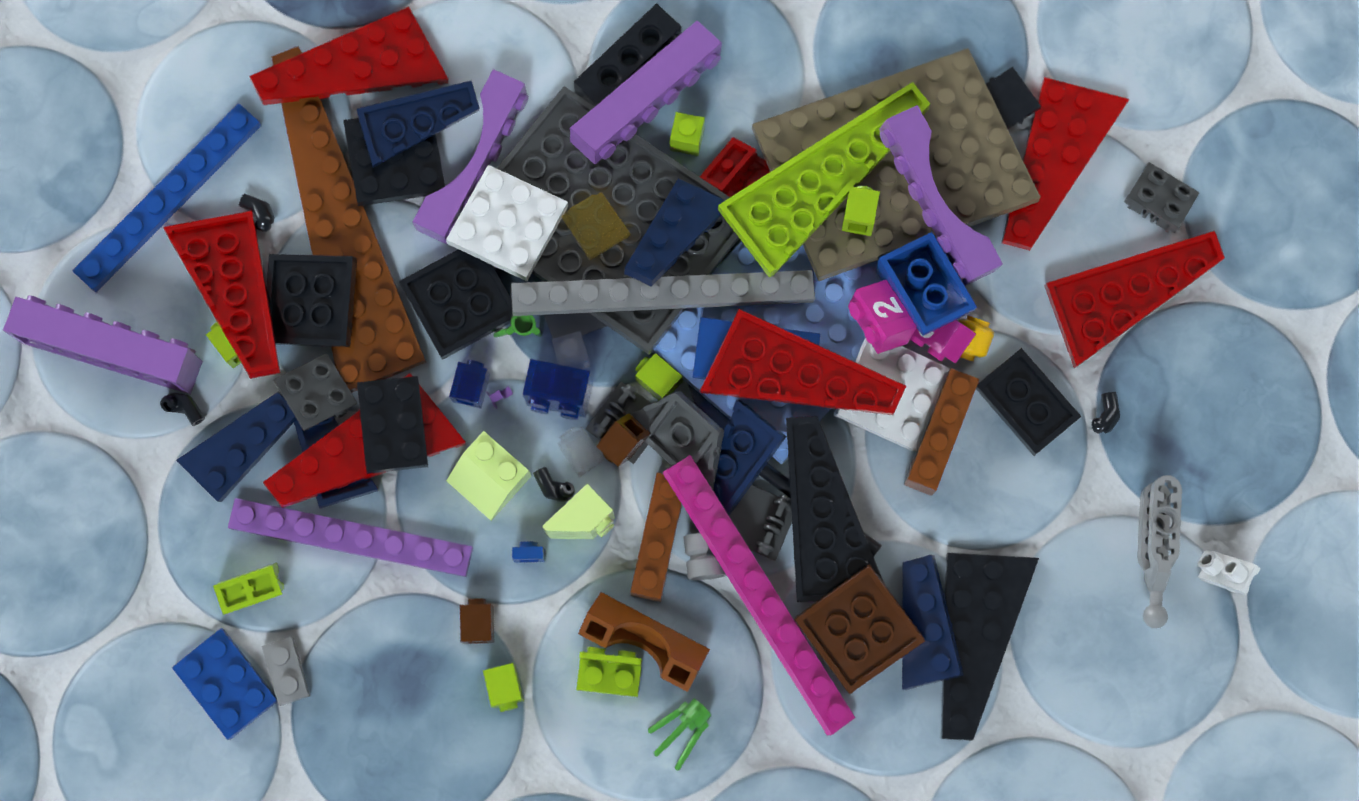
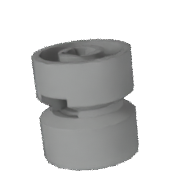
M700 533L684 536L685 554L690 556V560L686 562L688 580H708L727 576Z

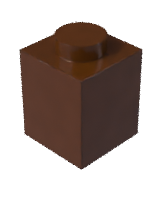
M628 413L612 425L596 447L609 462L619 467L633 457L651 433Z
M468 599V604L460 605V642L463 644L494 643V606L486 604V599Z

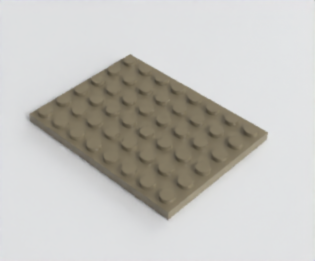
M969 48L752 124V131L771 172L913 82L930 102V108L923 116L932 131L929 144V162L933 180L948 208L963 223L971 227L1037 203L1040 199V195ZM891 150L858 185L868 186L875 191H880L872 235L866 236L842 231L847 196L804 242L803 247L818 281L877 261L879 257L930 232L937 238L932 227L926 225L922 216L923 210L918 201L911 197L906 178L897 171Z

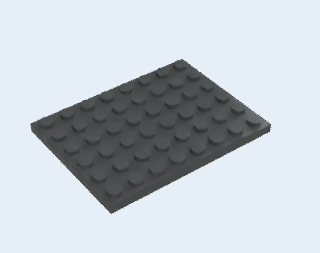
M565 86L497 167V169L568 201L566 212L532 272L533 275L543 282L632 278L624 274L625 266L678 178L724 200L730 197L636 134L630 140H623L618 144L616 150L609 158L605 160L602 158L594 165L570 142V127L595 106ZM721 216L707 233L704 232L695 241L694 246L677 258V262L662 277L711 275L738 241L739 237L724 217ZM685 308L592 312L589 314L650 355Z

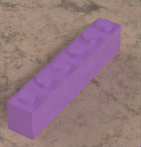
M694 22L571 126L570 142L594 165L602 158L604 160L609 158L616 150L618 144L623 140H630L637 132L639 126L644 122H651L658 114L660 108L665 104H672L679 96L681 90L686 86H693L698 81L702 72L707 68L710 70L718 64L721 59L722 42L700 22Z

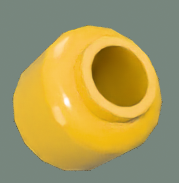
M967 315L966 319H960L959 322L975 332L976 335L960 358L974 362L975 356L982 358L988 354L994 337V331L989 328V322Z

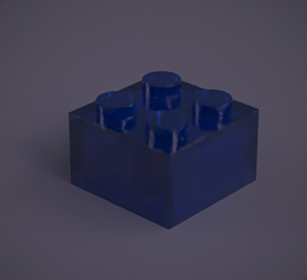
M530 359L522 395L527 406H531V411L548 414L550 410L560 412V417L570 420H578V416L586 418L593 387L591 371Z

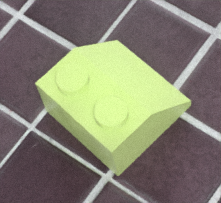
M483 431L462 454L446 481L492 521L532 475L525 466Z
M586 484L542 528L550 539H594L597 535L602 538L614 527L613 520L615 516L610 506Z

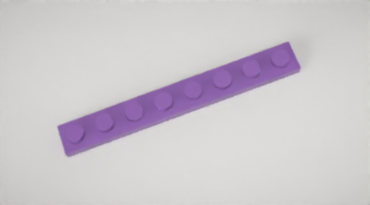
M237 498L234 500L228 528L231 530L467 577L473 547Z

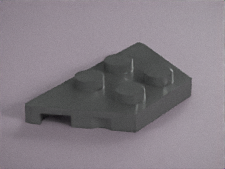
M678 391L630 414L651 433L645 442L662 458L673 466L691 455L712 490L714 489L724 430L681 391Z

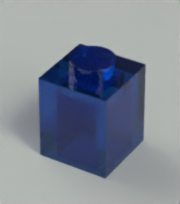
M467 360V363L458 362L449 394L452 402L482 409L490 378L488 369L484 368L485 364L474 360Z

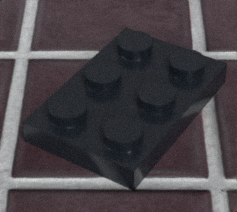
M1022 348L978 383L976 387L980 395L1033 456L1081 417Z
M418 376L357 382L367 474L428 467Z

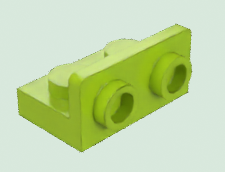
M587 647V652H580L576 690L638 697L642 659L636 658V652L618 650V656L605 654L606 649Z

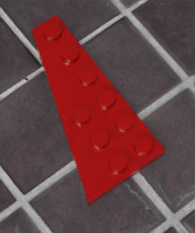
M409 7L249 76L263 105L296 102L302 98L319 97V99L330 98V95L344 93L347 96L390 91L395 87L411 86V88L422 87V84L437 82L438 85L449 84V78Z
M1044 77L1037 100L1041 105V109L1034 113L1022 159L1040 195V199L1037 203L1009 212L1001 243L1031 250L1130 99Z
M248 211L163 227L249 378L281 373L253 212Z
M1215 231L1047 282L1044 287L1074 369L1223 261L1225 257Z
M739 309L701 387L700 393L893 415L906 385Z
M409 373V374H407L405 377H413V376H412L411 373ZM419 384L427 457H432L454 447L458 448L466 445V441ZM359 410L263 481V484L280 506L284 508L316 497L318 494L335 488L339 489L348 486L350 483L361 479H368L385 472L371 474L366 472Z

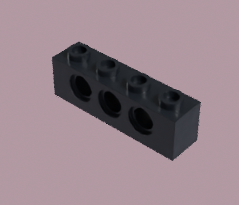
M656 3L574 81L575 92L581 98L596 106L682 33V26ZM655 38L658 42L655 45L649 46L644 43V40ZM633 57L637 59V62L633 65H626L623 63V60ZM606 77H614L617 80L612 85H606L602 82Z

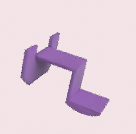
M509 386L491 395L486 391L496 409L497 405L495 402L502 398L506 399L513 394Z

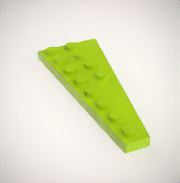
M913 82L718 205V211L769 278L776 274L847 198L850 186L857 187L889 153L890 148H886L882 143L879 130L886 119L918 105L923 115L929 110L930 102Z

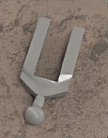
M1169 475L1162 476L1155 480L1154 483L1146 486L1140 495L1137 558L1139 565L1144 571V580L1150 592V605L1144 610L1143 619L1149 627L1155 629L1163 627L1168 619L1167 611L1162 606L1163 592L1170 577L1171 568L1178 559L1180 552L1182 487L1175 477ZM1168 488L1173 489V493L1170 494ZM1170 517H1171V519H1172V526H1171V527H1170ZM1148 520H1149V531H1148V529H1147V522H1148ZM1157 520L1161 523L1162 528L1157 524Z

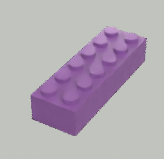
M28 295L27 299L15 297L3 331L22 344L191 395L203 361L195 355L196 351L189 348L187 343L173 338L170 339V342L159 339L160 335L147 330H142L141 334L132 331L131 327L124 323L113 321V324L110 325L103 322V318L85 312L84 316L74 313V309L61 304H56L55 308L46 305V301Z

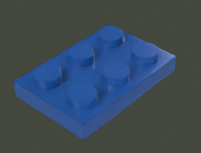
M222 628L172 667L227 740H231L277 703L275 694Z

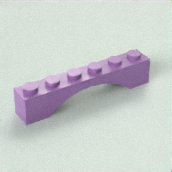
M495 69L492 70L480 93L483 106V128L475 154L466 168L452 182L425 197L413 220L417 231L447 244L446 238L457 221L456 217L465 207L487 166L490 165L491 161H497L502 150L500 144L504 136H510L515 126V120L513 119L518 110L522 111L527 104L528 95H526L525 83Z
M918 105L886 119L879 128L881 141L886 148H890L897 171L906 178L909 184V193L923 210L922 216L926 225L932 227L937 236L938 243L964 286L995 272L1003 263L989 237L974 231L963 223L948 208L938 192L929 162V144L932 131Z

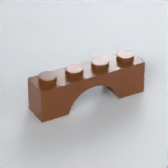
M953 368L949 370L924 437L906 477L905 486L930 496L936 492L979 382L978 378Z
M662 473L656 474L630 591L633 597L661 602L672 546L682 509V503Z
M600 592L587 612L578 633L604 648L623 643L645 650L657 662L660 669V678L687 692L710 651L709 648L603 592Z

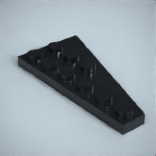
M818 416L786 418L797 602H816L869 564L883 581Z
M959 553L946 554L945 600L964 675L942 681L941 739L974 740L1039 558Z

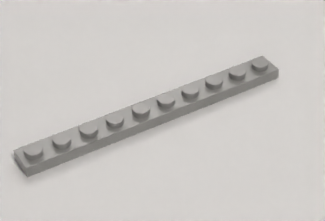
M812 270L776 272L770 278L765 272L661 277L652 286L634 278L511 283L513 316L811 303L815 300Z

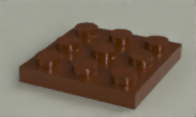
M870 564L794 618L849 694L925 642L923 635Z

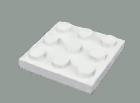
M488 165L446 238L447 244L528 281L566 212L568 201Z
M865 338L855 362L906 385L905 391L893 415L836 409L834 416L908 450L917 451L950 368L903 346L877 354L872 344Z

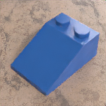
M932 232L879 257L876 268L881 281L887 279L923 336L977 310L975 302Z

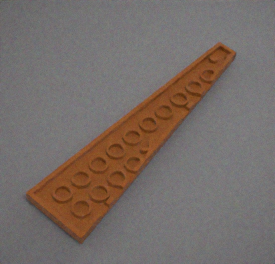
M297 46L271 56L273 65L301 54V49ZM319 97L302 98L299 101L281 103L312 255L353 256L357 258L350 347H331L335 367L350 392L353 393L358 391L357 382L384 380L427 362L364 206L357 205L353 178L322 101Z

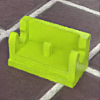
M277 562L213 585L222 614L225 615L282 595L284 584L280 582L278 576L279 568Z

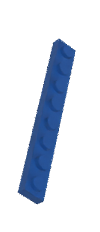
M238 103L72 271L97 293L262 126L261 123Z

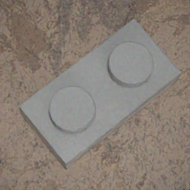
M288 637L262 646L278 705L283 706L310 697L294 638Z

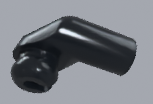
M244 193L240 199L239 207L254 213L257 230L262 232L269 231L271 224L274 223L271 206L266 201Z
M1116 392L1101 394L1104 412L1100 418H1094L1091 422L1092 429L1097 434L1111 432L1120 420V409Z
M170 393L160 401V406L164 411L185 414L192 426L198 425L205 420L204 415L190 395Z
M546 467L540 468L533 473L543 495L547 499L565 502L572 498L575 492L572 483L553 481Z

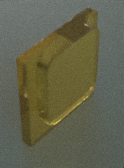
M602 192L589 196L562 215V220L590 260L631 236Z

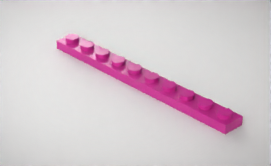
M689 455L662 472L826 735H833L855 719V716L695 461Z

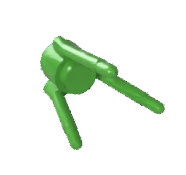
M533 315L512 316L510 327L493 334L496 338L511 335L514 332L521 336L531 333L538 337L543 335L542 331L535 327L536 321Z
M695 698L689 704L684 701L678 709L648 729L649 733H653L681 715L679 719L682 723L654 751V756H659L686 728L691 731L697 728L675 765V770L677 771L681 769L699 737L709 726L706 721L712 716Z

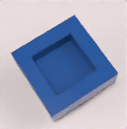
M525 541L519 543L520 547H512V560L515 563L545 562V549L543 546H538V542Z

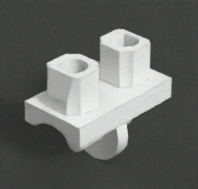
M1209 550L1204 551L1198 562V566L1202 569L1198 577L1202 581L1243 595H1247L1251 580L1260 571L1256 564Z

